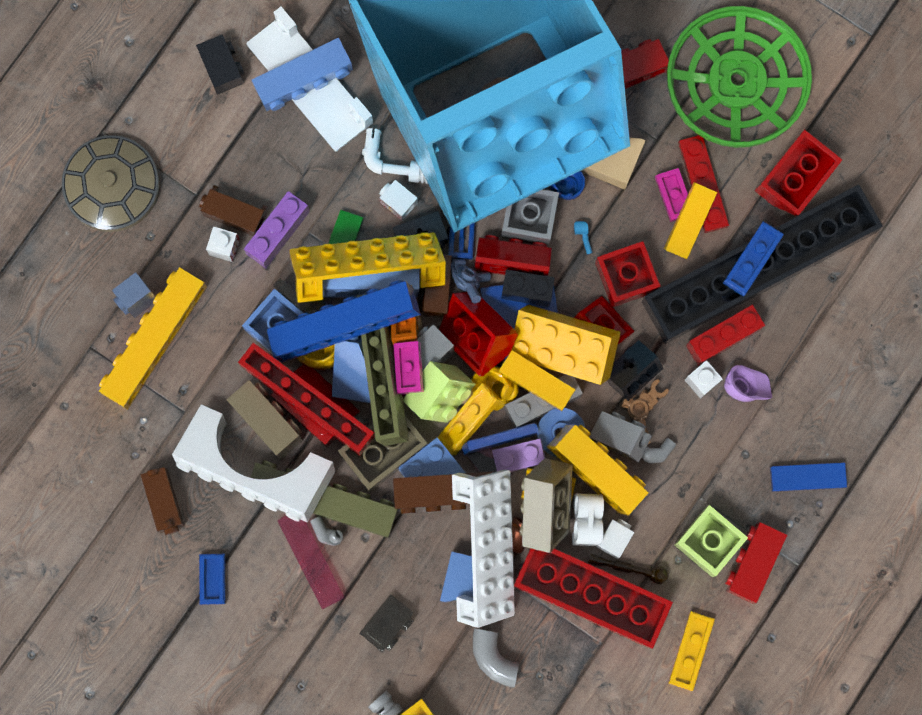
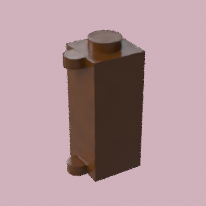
M213 185L208 194H204L200 201L199 207L201 208L202 215L254 236L266 218L268 206L262 205L261 209L219 193V187Z
M444 251L442 253L446 261L445 285L421 288L419 285L418 307L420 314L425 317H442L447 314L452 256L444 255Z
M162 467L140 474L157 532H164L165 536L179 532V527L185 525L168 469Z

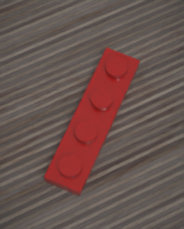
M698 135L679 140V148L691 187L693 182L717 192L702 225L704 233L728 228L729 223L704 138Z

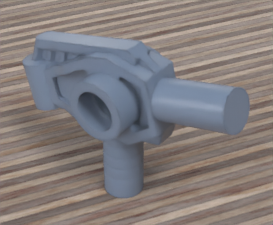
M452 259L450 272L456 287L463 292H467L473 303L480 302L481 296L477 290L480 286L479 283L490 281V273H476L475 270L466 266L464 259Z

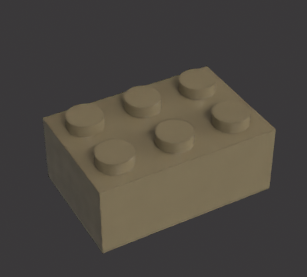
M248 380L227 401L274 454L282 460L303 441L299 436L302 431L291 419L286 421L283 418L286 415L285 412L275 401L270 403L267 400L269 395L258 382L253 385Z
M406 416L408 442L384 446L376 442L374 437L361 456L346 445L338 450V453L369 492L398 471L402 464L428 445ZM372 423L368 428L374 432V425Z
M544 458L523 478L521 486L522 491H524V500L521 504L523 523L520 528L523 547L551 553L570 532L573 464Z

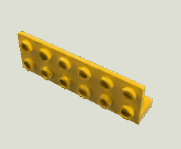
M435 233L399 235L389 238H374L371 240L349 241L346 243L324 244L311 247L302 246L290 249V258L296 276V297L298 303L323 300L322 280L419 269V284L421 288L445 285L446 261Z

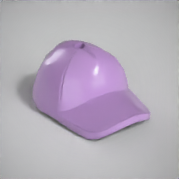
M735 365L728 372L724 388L732 398L742 402L772 398L770 381L766 374L742 365Z

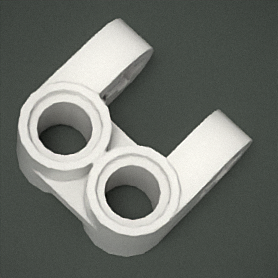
M577 493L573 497L576 520L572 534V545H601L603 539V495Z

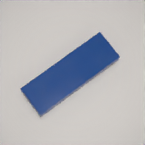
M763 221L723 284L744 297L784 234Z
M532 423L467 441L463 444L462 450L464 455L534 436L539 430L537 424Z
M845 463L770 467L772 492L847 488Z

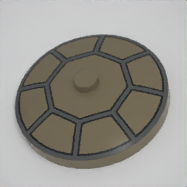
M108 135L87 141L70 156L62 175L63 197L70 211L83 224L105 232L125 230L141 222L153 209L160 190L159 172L150 154L137 142L122 136Z

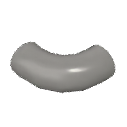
M474 628L473 654L479 668L491 680L514 688L519 663L507 660L500 654L497 648L499 633Z

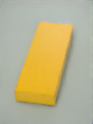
M693 182L664 250L685 259L688 258L715 199L716 191Z
M513 350L499 370V373L561 412L575 392L574 388Z
M482 383L438 436V439L451 455H457L462 449L463 444L472 437L501 402V399L487 384Z
M690 611L668 684L690 691L694 690L715 619Z

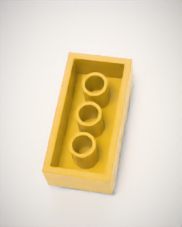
M532 305L519 309L514 329L518 333L512 348L514 352L537 366L599 385L610 379L620 336L619 331Z
M565 425L547 445V448L562 462L573 464L572 471L597 494H602L604 501L617 513L630 515L649 493L644 489L646 484L636 475L633 477L626 472L627 466L616 458L614 460L607 455L609 450L602 443L592 441L589 438L591 433L582 425Z

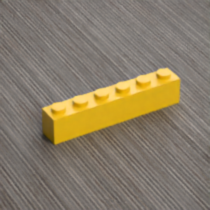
M180 267L177 272L173 271L166 281L167 287L163 292L160 291L153 301L154 307L150 313L146 312L139 323L141 327L137 333L130 335L126 342L128 347L123 354H118L113 362V370L109 375L106 374L99 384L101 387L99 392L127 410L207 288L203 281Z

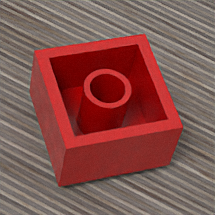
M643 241L599 256L595 261L612 308L642 298L660 288L658 278Z

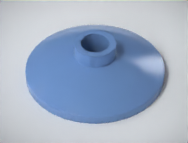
M556 408L547 412L539 421L537 439L542 440L543 449L548 454L557 457L547 448V445L555 438L557 428L563 429L565 425H582L585 427L582 418L573 410L564 408L561 412Z

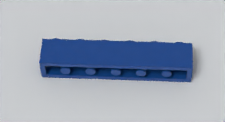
M398 280L390 283L387 288L381 290L378 288L371 289L364 296L358 298L348 297L341 304L323 306L318 312L300 314L295 320L277 322L274 324V327L266 330L273 357L281 362H285L421 314L413 287L406 281Z

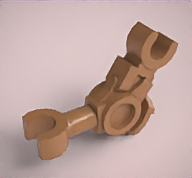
M659 379L651 384L649 393L644 390L638 399L633 400L635 396L629 401L624 399L621 405L622 408L628 409V414L633 420L645 426L648 413L659 402L657 399L664 398L669 392L668 389H665L662 393L655 390V387L660 383Z

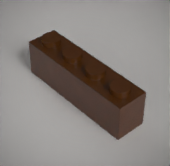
M494 471L463 474L478 477L493 473ZM453 474L393 478L395 509H401V514L416 513V508L426 507V512L441 511V506L451 505V510L466 509V504L468 503L453 500Z

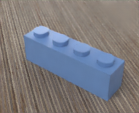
M337 38L252 79V83L266 111H276L282 108L287 101L292 99L299 100L306 96V92L314 88L315 90L322 89L328 85L329 81L348 76L353 68L340 39Z

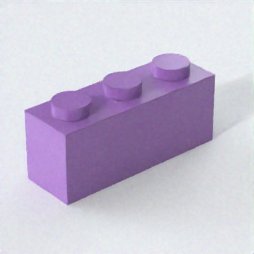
M288 191L245 246L246 254L266 269L309 214L308 205Z

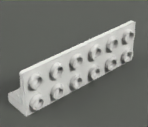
M282 7L274 11L276 20L247 42L248 48L268 71L313 50L298 33L295 22ZM337 78L329 81L328 85L322 89L315 90L314 88L306 92V96L299 100L292 99L335 152L373 124L371 113L357 97L353 99Z
M506 469L478 477L463 473L452 475L453 500L470 504L473 597L467 595L457 597V621L477 628L512 617L515 614L510 470Z

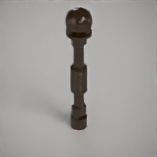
M590 554L589 564L605 565L626 573L643 574L650 577V581H654L656 584H663L668 579V572L664 567L656 568L654 566L653 569H644L632 566L631 563L619 560L611 561L594 554Z

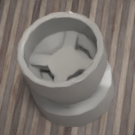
M387 690L368 707L373 713L378 715H398L403 710L399 703L393 702L392 695Z

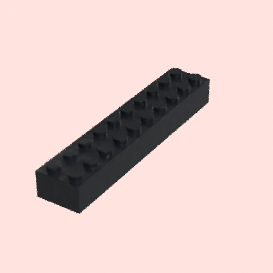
M858 184L776 227L775 229L784 235L744 297L724 285L723 282L748 243L646 295L642 300V304L664 344H667L872 236L883 225Z

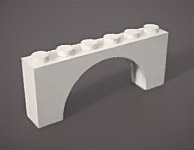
M200 405L172 454L176 466L185 472L191 470L198 473V476L207 482L214 480L220 483L219 485L227 491L233 492V490H236L250 501H261L265 507L272 511L281 510L294 521L301 519L308 522L335 473L333 462L310 452L301 465L281 477L253 479L243 476L229 467L222 458L221 438L227 424L223 414Z

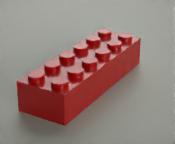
M530 548L514 583V587L649 649L654 648L673 602L556 549L548 553Z

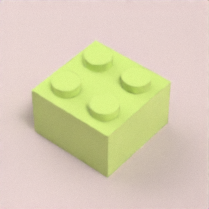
M430 361L422 372L424 392L406 394L403 402L421 419L448 423L455 417L457 409L462 402L470 396L475 383L457 366Z
M708 505L674 545L711 577H715L748 537Z

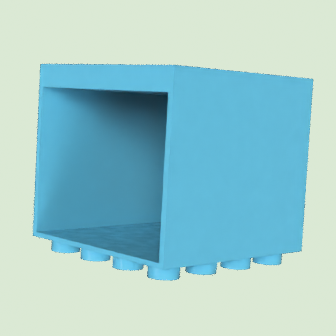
M348 0L380 94L454 233L630 147L621 48L592 0ZM523 33L533 36L546 59L545 61L428 118L426 117L413 93L415 86Z

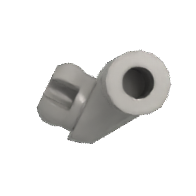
M666 438L659 448H649L647 446L641 458L649 464L664 462L676 444L669 438Z
M321 516L310 521L319 542L336 546L343 540V533L340 530L326 528Z

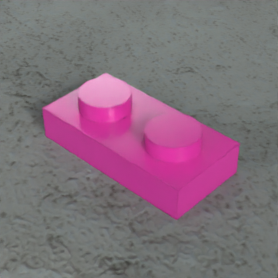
M679 168L655 176L670 222L677 220L688 195Z
M421 342L394 343L397 394L424 392Z

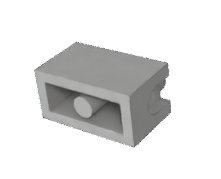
M602 411L589 438L596 443L599 441L610 451L639 462L652 437L645 432L646 426L635 420L632 423L627 422L624 416L616 412H612L610 415Z

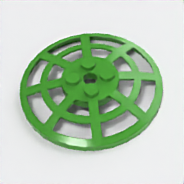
M729 6L715 9L690 23L675 42L667 67L669 96L677 114L684 123L706 140L734 148L762 145L786 132L797 121L804 110L812 83L811 64L808 53L793 29L771 13L745 6ZM736 16L735 31L720 33L707 40L699 29L716 19ZM746 17L767 23L777 29L781 35L770 44L758 35L745 32ZM692 35L700 47L692 57L688 71L674 69L680 49ZM734 39L733 51L721 56L713 47V45L719 42ZM744 40L756 43L765 50L755 57L743 51ZM788 41L799 58L802 77L788 78L785 63L778 52ZM704 53L714 63L709 74L695 72L698 61ZM771 57L778 67L780 78H767L763 64ZM735 74L741 75L744 83L742 85L733 84L731 76ZM674 79L687 81L690 96L697 107L688 116L678 102L674 89ZM695 83L709 85L712 96L704 103L701 102L697 94ZM802 87L798 105L791 117L785 122L775 112L784 101L787 88ZM765 88H779L777 98L771 107L760 99ZM718 103L731 108V121L716 116L710 110ZM751 105L762 114L752 120L740 121L741 109ZM702 116H705L718 125L730 128L731 141L712 136L701 130L694 123ZM767 119L778 128L773 133L762 138L741 141V128L756 126Z

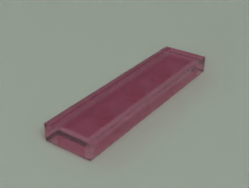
M288 516L278 520L322 610L344 599L345 597L307 523L301 519L294 521Z

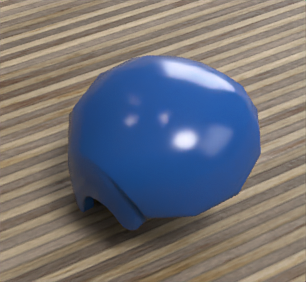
M579 171L549 187L551 191L559 192L558 198L564 200L576 199L585 188V177Z

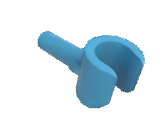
M576 221L574 223V234L582 235L586 254H591L588 224L584 221Z

